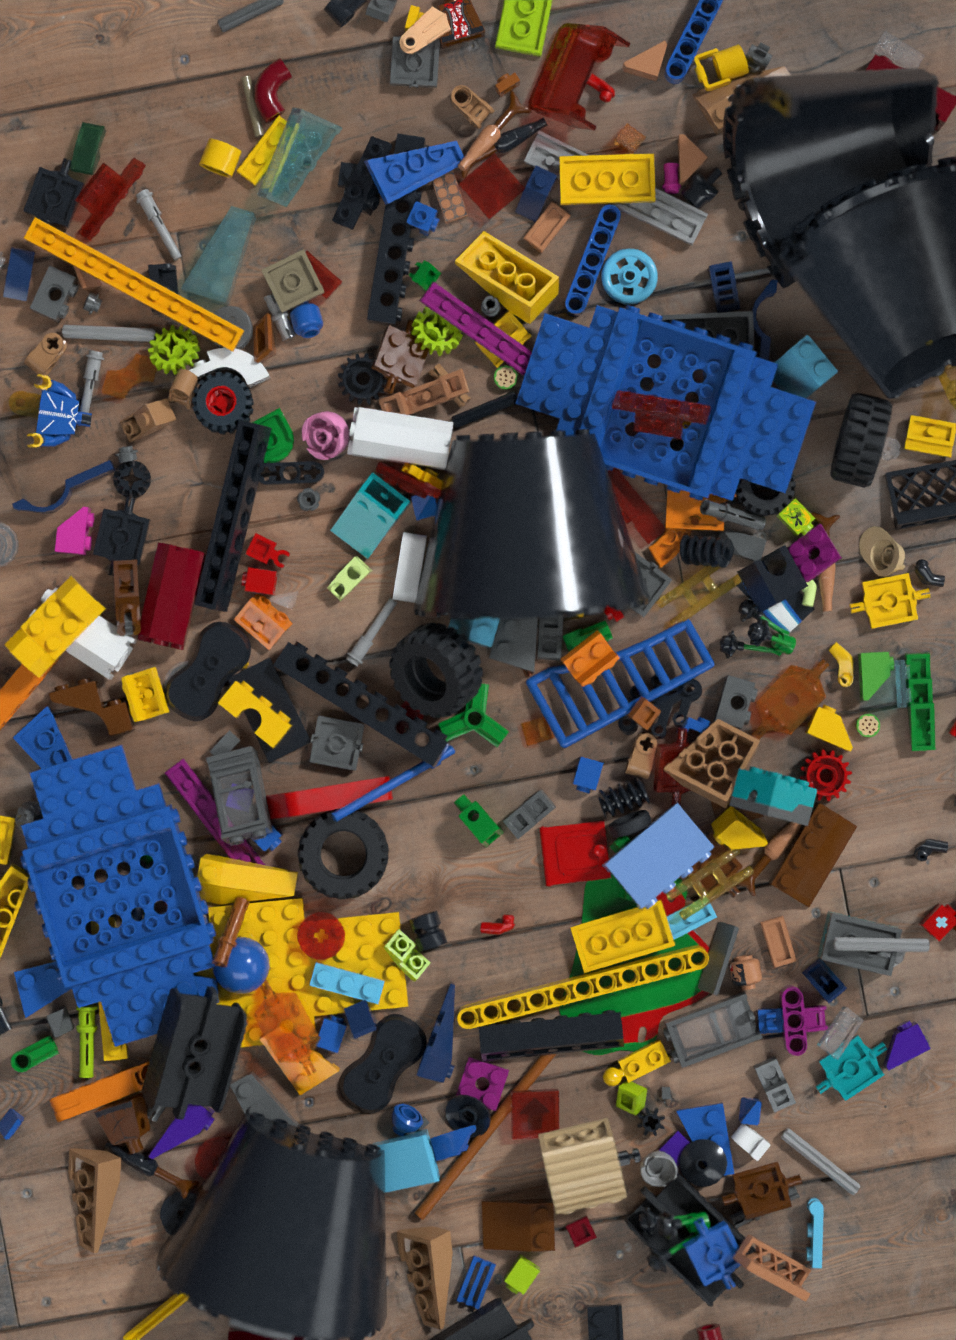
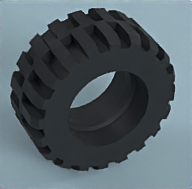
M859 392L851 395L840 427L831 464L830 477L833 480L862 488L869 487L872 484L882 456L891 420L892 404L889 400Z
M441 623L420 625L401 639L391 652L389 668H392L390 676L391 679H394V687L396 691L399 690L401 693L400 697L403 701H407L412 709L420 710L421 714L426 716L430 714L431 717L435 718L451 716L478 694L479 688H481V677L483 676L482 667L479 666L481 660L479 655L476 656L474 652L476 649L473 644L470 645L467 642L468 638L464 634H458L457 629L453 627L447 628V625ZM426 658L433 661L440 668L446 682L433 674Z
M334 809L319 815L305 828L297 851L298 865L304 875V879L315 891L329 898H338V900L353 899L370 891L382 878L389 859L388 843L379 824L367 814L356 810L335 822L331 814L339 809ZM340 831L351 832L358 836L366 850L363 866L356 873L349 876H338L331 873L324 866L321 858V849L325 840L333 833Z

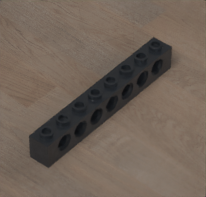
M397 133L394 154L426 148L429 145H425L424 137ZM418 188L385 205L367 315L368 323L396 327V321L401 322L403 308L399 307L400 298H405L407 284H403L404 275H409L410 261L406 260L408 252H412L414 238L410 237L411 229H416V227L407 223V219L414 203L421 202L422 192L418 191ZM401 202L409 205V209L405 213H399L396 210V206ZM395 226H403L405 233L402 236H395L392 233ZM399 249L402 253L401 257L393 260L388 256L389 251ZM388 272H395L398 278L395 282L388 283L384 279L385 275ZM385 295H391L394 298V302L390 306H384L381 304V298Z
M243 420L238 422L194 605L216 611H228L272 430L270 427Z
M296 641L294 645L290 642L286 644L274 663V667L426 763L436 767L450 745L446 741L447 735L437 729L431 732L425 728L427 726L426 722L416 716L412 720L406 716L407 710L397 704L392 707L385 703L388 698L375 691L374 695L366 691L368 687L366 684L358 679H355L354 682L346 678L347 672L337 666L334 670L326 665L328 662L326 659L318 654L312 657L306 653L308 648ZM302 659L309 661V667L305 671L298 669V663ZM323 671H327L329 674L328 681L320 684L318 682V675ZM341 684H347L349 687V692L345 696L338 695L337 689ZM362 696H366L369 700L368 706L364 709H360L357 705L358 699ZM387 709L389 712L388 719L380 722L377 718L378 711ZM402 721H406L409 725V729L405 734H399L397 731V725ZM421 734H427L429 737V742L424 747H420L417 744V738Z

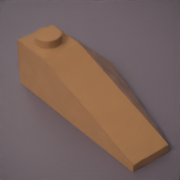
M785 66L751 73L732 79L729 85L712 91H706L702 88L694 93L692 97L717 136L723 132L725 108L731 106L728 98L733 94V89L736 85L752 77L790 74Z
M72 1148L69 1149L68 1173L69 1179H74L76 1193L72 1194L73 1202L77 1203L79 1212L76 1216L79 1244L95 1254L99 1251L120 1182L121 1158L105 1150Z
M435 1226L398 1230L399 1254L402 1261L406 1260L410 1272L407 1274L408 1281L413 1282L417 1292L415 1301L423 1324L441 1330L444 1328L453 1255L450 1231Z

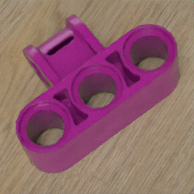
M787 985L781 989L779 995L783 1021V1042L785 1049L790 1054L799 1056L805 1053L807 1049L806 1032L829 1029L825 1021L827 1005L804 1006L802 992L793 985ZM791 990L796 991V1001L792 1003L786 1002V993ZM792 1014L799 1016V1023L796 1026H789L787 1023L788 1017ZM794 1038H799L802 1042L801 1047L797 1050H792L789 1046L790 1041Z

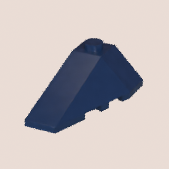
M453 982L450 983L416 1075L444 1083L445 1078L450 1079L455 1065L451 1064L455 983Z

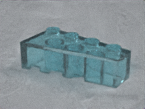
M293 107L257 196L287 207L303 185L304 179L310 171H313L317 165L316 162L328 150L331 141L336 134L340 133L342 127L303 109Z

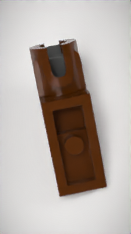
M137 560L113 561L117 633L121 636L138 635L141 632Z

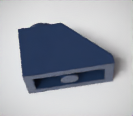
M536 165L525 186L515 213L536 222L557 181V175Z

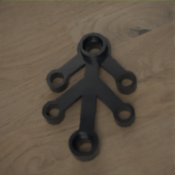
M654 674L651 678V683L654 688H657L662 685L655 684V680L658 679L656 674ZM691 679L672 690L676 693L670 696L662 695L651 701L661 711L657 723L651 728L655 738L662 739L666 736V726L673 705L680 701L682 702L679 712L673 715L672 720L678 728L687 725V715L691 703L698 700L702 695V686L697 680ZM635 685L630 689V694L634 700L641 696L634 695V692L637 690ZM688 687H694L692 692L686 691ZM627 715L618 721L619 729L625 735H632L638 729V724ZM678 717L684 718L682 722H676ZM631 720L630 725H623L624 721ZM657 728L663 729L660 734L655 733Z

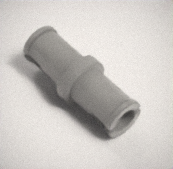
M273 293L264 297L272 315V323L275 322L282 342L288 338L295 337L296 334L288 319V311L282 314Z

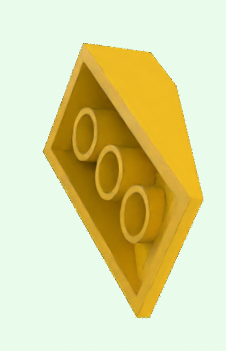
M485 231L455 260V264L496 298L507 310L529 324L552 302L559 292V277Z

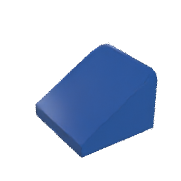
M10 1108L0 1121V1133L6 1140L13 1136L25 1120L24 1117L14 1109Z

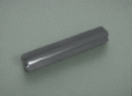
M258 0L218 19V25L222 32H226L282 5L284 0Z

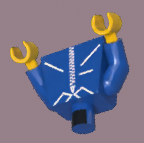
M37 375L43 379V383L41 385L34 384V387L42 389L36 433L27 434V436L34 438V443L27 445V447H55L69 441L71 435H75L76 425L91 426L92 413L78 411L79 401L76 400L74 392L63 383L52 380L46 375Z

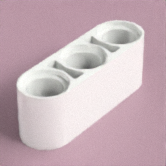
M403 532L393 600L415 603L426 547V535Z

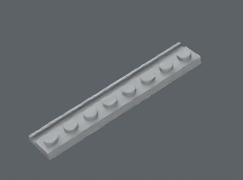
M539 130L524 159V163L534 168L537 165L557 175V179L560 180L559 156H587L588 154ZM655 188L656 201L654 203L608 204L616 206L619 210L693 246L708 215Z

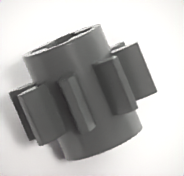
M761 42L758 47L753 44L751 45L745 56L749 70L754 73L758 69L765 71L773 56L767 53L770 49L769 46Z

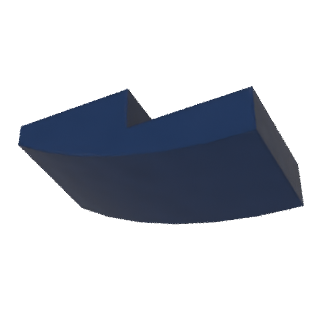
M11 248L3 297L27 301L35 251Z

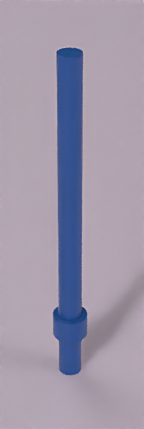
M451 745L448 746L436 767L441 765V761L455 754V750ZM422 761L331 814L332 818L337 822L429 768L434 769L435 767Z

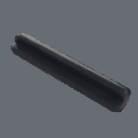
M510 392L451 417L454 427L458 429L516 405L518 397L515 392Z

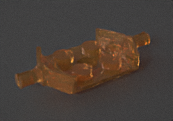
M821 659L811 670L790 665L762 697L755 702L761 719V725L751 734L753 737L760 740L770 730L791 735L826 698L820 681V675L830 665L825 663L824 659ZM789 693H794L798 698L797 704L793 707L785 703V697Z
M266 979L264 984L267 990L263 984L260 986L264 994V1001L254 1014V1018L278 1062H299L303 1065L307 1075L310 1076L312 1073L308 1066L313 1074L317 1072L310 1060V1056L321 1041V1038L297 994L293 992L275 993ZM285 1020L293 1023V1030L288 1034H284L280 1030V1025Z

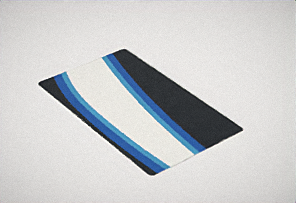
M763 562L765 569L769 572L766 564ZM741 580L737 584V587L747 596L748 599L752 600L751 596L749 595L746 587L744 586ZM799 591L762 613L771 622L790 633L815 608L802 605L803 595Z

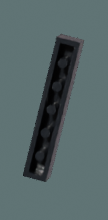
M614 1010L603 1011L601 1014L596 1015L581 1013L577 1017L559 1015L554 1019L548 1020L534 1018L530 1022L512 1020L507 1022V1024L498 1025L497 1023H492L479 1027L483 1062L624 1047L621 1012H615Z

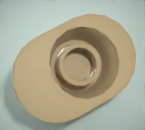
M874 526L868 528L863 533L859 544L860 554L878 576L886 577L893 572L905 568L903 564L905 560L904 549L895 542L887 531L881 527Z

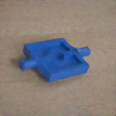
M698 1218L699 1222L695 1220L694 1224L699 1234L684 1243L683 1246L704 1286L715 1280L722 1279L726 1289L730 1290L732 1289L731 1286L735 1287L730 1274L737 1267L741 1266V1264L733 1259L739 1247L725 1221L712 1228H707L704 1219Z

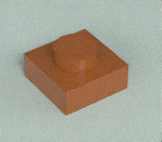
M507 73L497 80L498 84L495 85V91L501 98L520 86V79L517 74L509 75Z
M641 696L627 716L643 729L648 730L661 711Z

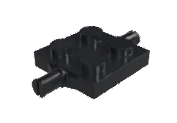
M63 158L59 171H50L39 167L23 210L25 213L36 216L47 224H57L69 229L85 187L83 182L74 180L68 175L73 163L71 160Z
M126 497L123 510L103 509L93 555L105 557L111 561L108 573L110 576H114L113 561L137 560V565L141 564L151 520L132 513L136 500L134 498Z

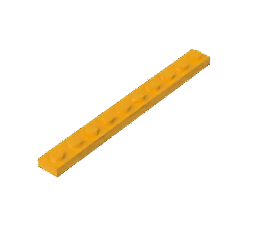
M36 217L24 236V239L232 352H234L245 332L243 329Z

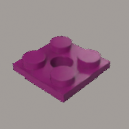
M821 524L787 548L807 583L842 558ZM815 549H819V556L812 560V552Z
M469 1057L456 1096L469 1095L475 1097L488 1109L496 1111L509 1070ZM480 1077H485L489 1081V1086L485 1090H480L475 1085L476 1080Z

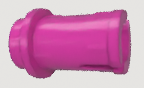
M677 163L664 164L665 184L662 185V188L665 189L667 194L679 193L681 188L678 180L679 164Z

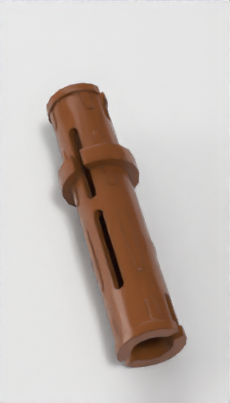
M235 898L222 937L218 939V949L212 961L218 967H227L231 951L237 945L236 939L250 904L247 899Z

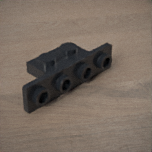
M374 136L370 138L332 219L334 223L353 230L361 212L371 216L373 211L377 209L381 195L364 161L388 156L392 148L391 143Z

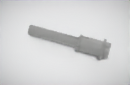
M145 189L136 194V202L140 203L148 220L153 222L171 257L176 261L182 256L160 217L162 213L152 198L153 193Z
M89 350V353L85 356L88 358L83 378H86L80 406L81 412L89 413L95 381H98L101 361L104 360L102 352Z
M389 598L366 634L360 636L350 653H346L348 655L347 661L356 667L363 663L362 659L373 645L372 640L397 605L396 601Z

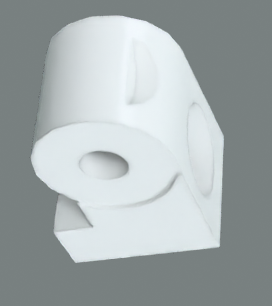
M741 1124L731 1136L757 1162L770 1147V1143L746 1124Z

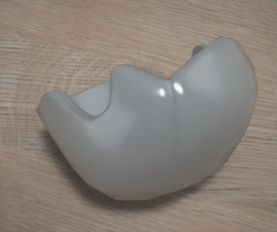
M651 1152L641 1161L640 1174L643 1180L651 1186L665 1187L670 1181H675L677 1178L678 1168L673 1157L666 1152Z

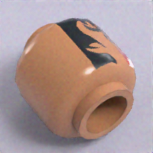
M752 955L734 957V961L729 965L733 985L741 986L742 990L756 988L755 984L762 980L760 962L758 959L753 958Z

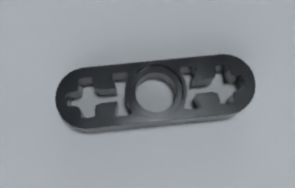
M316 461L263 463L261 473L264 472L265 468H268L270 472H277L276 467H281L279 471L281 481H276L277 476H269L268 481H265V478L260 476L259 482L263 485L312 484L320 482L324 478L325 471L323 466ZM299 466H304V471H310L312 466H316V469L321 472L316 475L315 479H312L311 475L305 474V479L300 480L301 470ZM287 467H294L297 470V476L293 480H287L284 477L283 473Z

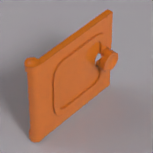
M681 490L680 493L667 491L666 529L724 531V522L718 521L716 517L702 514L700 506L705 499L721 504L725 503V498L710 494L709 498L703 497L701 501L689 497L690 492Z

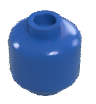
M303 303L294 308L290 313L294 332L303 338L315 337L323 328L321 312L316 304Z

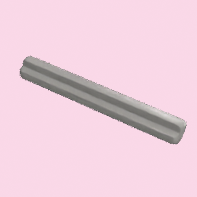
M63 325L62 336L64 338L142 342L155 341L156 339L154 335L156 331L151 328Z
M834 938V949L837 951L928 952L929 940Z
M787 1128L782 1133V1140L852 1195L858 1192L861 1187L859 1183L791 1129Z

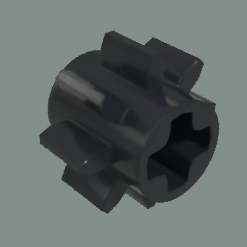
M646 1106V1112L643 1115L637 1114L642 1121L636 1124L637 1128L644 1127L643 1134L645 1136L648 1132H653L657 1136L656 1130L659 1128L665 1129L660 1122L665 1119V1116L657 1115V1107L654 1111H649ZM652 1116L653 1119H657L654 1121L653 1127H650L649 1124H645V1122L648 1121L647 1117Z

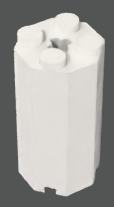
M355 407L353 414L354 422H351L349 434L351 440H349L347 454L446 470L453 422Z
M55 587L54 590L47 589L41 601L44 603L58 588ZM34 609V610H33V612L30 614L29 618L31 617V615H32L37 609ZM99 616L66 652L112 680L114 675L111 672L114 670L118 672L133 650L129 646L130 643L136 644L137 640L130 635H119L117 633V626Z

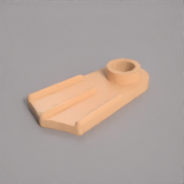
M432 6L401 36L400 48L407 54H414L449 32L451 28L446 13ZM413 39L415 43L413 46H408L406 41Z

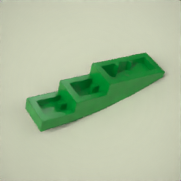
M905 653L911 751L936 750L935 709L930 653Z

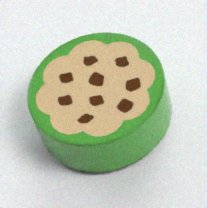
M501 366L494 373V382L498 388L509 390L517 383V373L510 366Z
M863 714L856 721V730L863 737H873L880 730V721L873 714Z

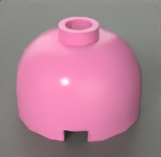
M329 411L316 413L306 419L302 426L303 441L306 440L309 446L306 449L315 458L321 460L334 458L343 452L348 445L350 439L348 425L336 413Z

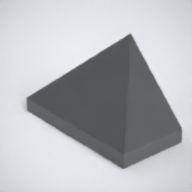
M724 528V531H720L718 538H723L724 541L728 538L731 539L734 546V556L754 562L758 559L761 560L767 541Z

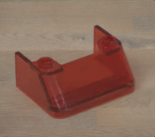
M574 23L563 24L556 32L528 102L529 108L540 115L572 128L595 131L597 126L585 119L586 109L578 104L595 62L601 63L609 59L614 46L629 47L631 43L605 26Z

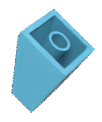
M806 335L775 362L778 364L773 382L780 390L807 399L829 381L838 370L809 335Z
M451 618L448 628L453 627L458 630V634H464L468 638L467 642L491 649L500 619L481 618L480 620Z
M428 1129L373 1143L379 1146L380 1150L385 1151V1193L439 1181L440 1173Z

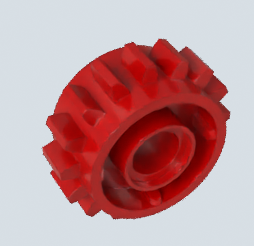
M821 750L820 756L815 752L811 753L813 759L805 758L804 761L807 765L806 767H800L804 775L800 776L799 779L809 782L808 787L818 789L816 794L819 801L823 796H825L826 801L831 800V795L836 799L840 798L838 792L846 793L845 784H851L847 776L851 775L852 771L846 770L849 763H842V755L834 757L835 751L833 750L829 752V755H826L825 750ZM823 769H828L831 772L832 776L828 782H823L820 779V772Z

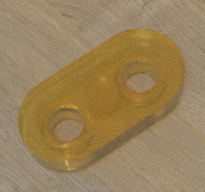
M25 391L14 392L9 398V407L18 415L38 419L41 395ZM20 398L25 401L22 407L17 406V400Z

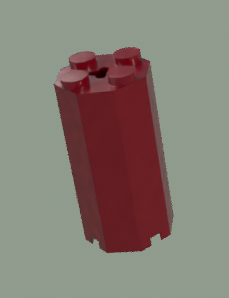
M158 542L140 620L141 632L138 634L137 640L169 647L170 644V648L184 650L206 553Z

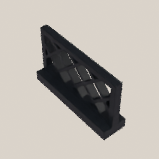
M956 460L885 473L894 515L895 530L956 519V502L949 503L941 498L947 488L956 493V488L951 485L956 477V468H954ZM947 468L954 472L948 483L937 476L940 469ZM924 472L931 477L925 487L913 480L917 473ZM900 476L907 480L908 483L900 491L893 486L892 478ZM933 479L945 486L939 496L927 489ZM910 483L922 490L916 500L904 493ZM924 493L936 499L931 507H925L918 502ZM901 497L913 504L909 511H898L897 502Z

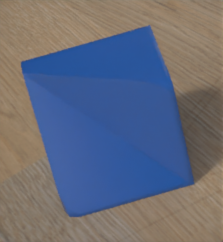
M434 491L411 496L416 521L435 516L437 503Z
M741 1098L740 1123L759 1124L762 1105L759 1099Z

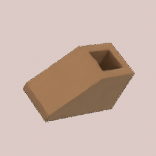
M166 398L144 405L121 420L120 424L129 443L163 429L177 419Z

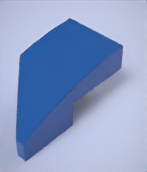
M468 1126L430 1138L436 1162L460 1155L462 1151H467L469 1147L467 1143L471 1134L475 1133L476 1126Z

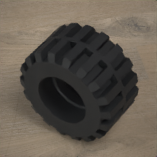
M792 473L786 493L778 491L769 500H762L756 497L752 492L751 482L740 478L736 490L737 501L739 504H742L744 510L750 511L755 515L766 517L777 514L791 502L794 496V488L796 487V481L793 479L794 474Z

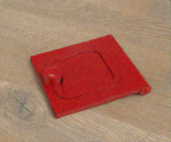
M604 821L539 827L546 886L551 887L557 884L611 878L610 872H607L602 866L609 859Z

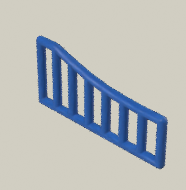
M684 619L642 642L615 652L639 694L649 702L710 670L715 665L689 619ZM684 630L703 663L692 669L689 667L673 636ZM663 641L666 643L682 672L681 675L671 680L652 649L653 646ZM642 651L662 684L650 692L630 656ZM565 665L548 667L526 680L528 689L562 748L569 747L629 714L640 699L639 697L628 703L610 669L605 670L601 674L620 708L607 714L592 685L588 684L582 687L599 719L586 725L559 674L570 673ZM548 678L552 681L578 728V731L567 737L537 685Z

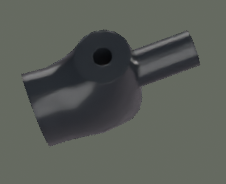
M717 167L707 177L697 172L688 181L681 194L695 208L700 209L719 193L713 183L723 173Z

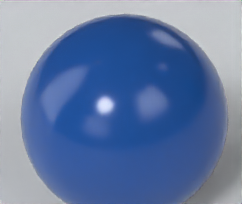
M237 937V945L231 951L227 967L215 965L213 973L217 982L225 990L235 994H247L255 991L265 982L269 973L270 962L267 952L260 943L251 938Z

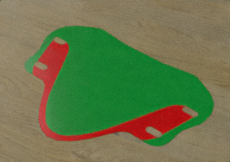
M612 874L611 878L587 881L584 888L582 924L637 907L636 903L620 898L623 887ZM679 878L674 881L677 891L673 902L668 901V893L664 894L663 891L656 896L657 900H662L666 916L685 907L687 887L685 882ZM692 930L674 940L675 946L593 971L694 945L703 947L707 954L710 948ZM577 948L570 977L586 974L584 973ZM695 952L691 956V961L694 963H699L703 960L702 952ZM679 958L670 959L668 967L671 969L678 968L681 960ZM653 963L648 964L645 968V973L649 975L655 974L658 966ZM704 968L561 1005L559 1007L560 1015L577 1017L581 1013L596 1015L607 1010L621 1012L624 1047L583 1052L592 1055H604L620 1050L635 1052L656 1041L660 1021L665 1015L689 1006L709 994L698 989ZM630 969L625 970L622 974V978L626 981L632 980L635 976V972ZM607 975L602 976L599 980V984L603 987L609 986L612 982V978ZM584 981L579 982L576 986V990L580 993L586 992L589 988V984ZM646 1027L645 1041L640 1043L638 1042L639 1029Z

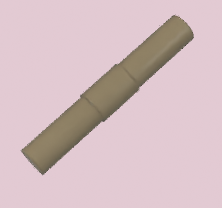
M244 76L241 78L246 104L255 138H259L264 135L259 111L254 101V90L250 76Z

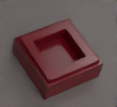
M587 1215L565 1225L575 1248L597 1238Z

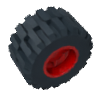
M216 372L215 376L209 374L206 376L207 380H201L199 388L195 387L194 389L195 397H192L193 411L200 423L211 432H219L220 435H225L226 432L233 434L237 429L239 420L249 422L250 414L253 415L254 409L252 405H254V400L251 396L252 394L247 385L236 375L232 376L228 372L226 374Z

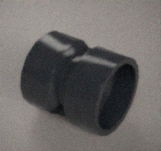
M437 910L408 920L412 933L417 934L415 942L419 952L448 942L444 929L439 928L441 920Z

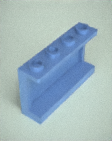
M676 803L602 866L615 877L635 901L639 909L643 907L649 909L658 901L656 896L662 891L666 894L676 886L674 881L680 876L682 878L688 876L694 870L692 866L697 861L703 863L712 855L710 850L714 846L680 805Z

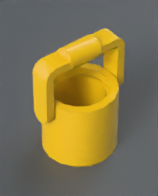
M739 44L721 51L715 48L698 54L694 58L695 73L706 91H712L729 85L731 83L730 80L749 73L746 57ZM712 57L713 65L720 81L709 85L708 77L700 61Z

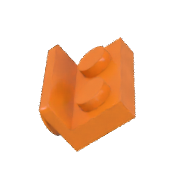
M258 593L246 603L234 618L240 626L268 650L273 648L293 624L285 613L278 611L266 597Z
M597 630L560 660L572 677L584 687L594 682L602 672L612 668L620 658Z

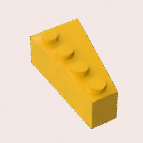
M13 862L0 879V958L27 891L28 878H30L28 872Z

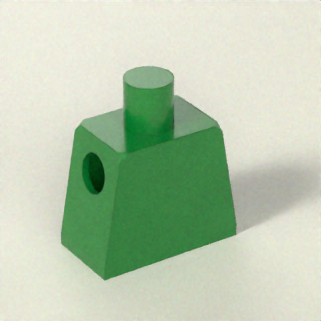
M464 794L454 802L461 811L458 817L486 848L504 833L477 801L472 803ZM474 814L479 815L476 821L471 819Z

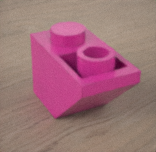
M82 507L57 527L55 552L86 556V552L90 551L92 537L88 536L89 527H93L94 513H91L89 507Z

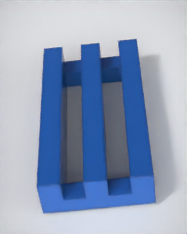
M474 1255L456 1301L463 1302L479 1310L496 1264ZM477 1262L481 1263L468 1298H465L463 1296ZM485 1266H488L489 1270L487 1272V1275L485 1277L477 1300L473 1301V1296L475 1294V1291L477 1289Z

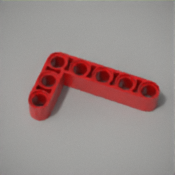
M390 776L268 795L266 798L270 819L340 809L390 780ZM392 790L370 803L393 800Z

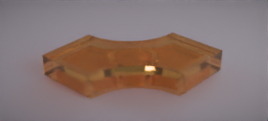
M136 353L132 362L127 367L117 371L107 370L102 394L125 400L127 394L134 386L144 382L154 383L157 369L152 364L149 356Z

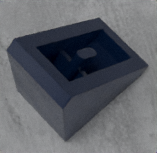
M820 958L802 972L827 1003L832 1002L847 989Z
M366 1000L344 1008L354 1039L377 1030V1021Z

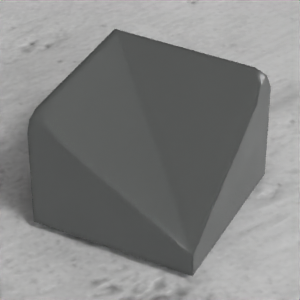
M66 1007L52 1012L46 1017L55 1038L74 1029Z

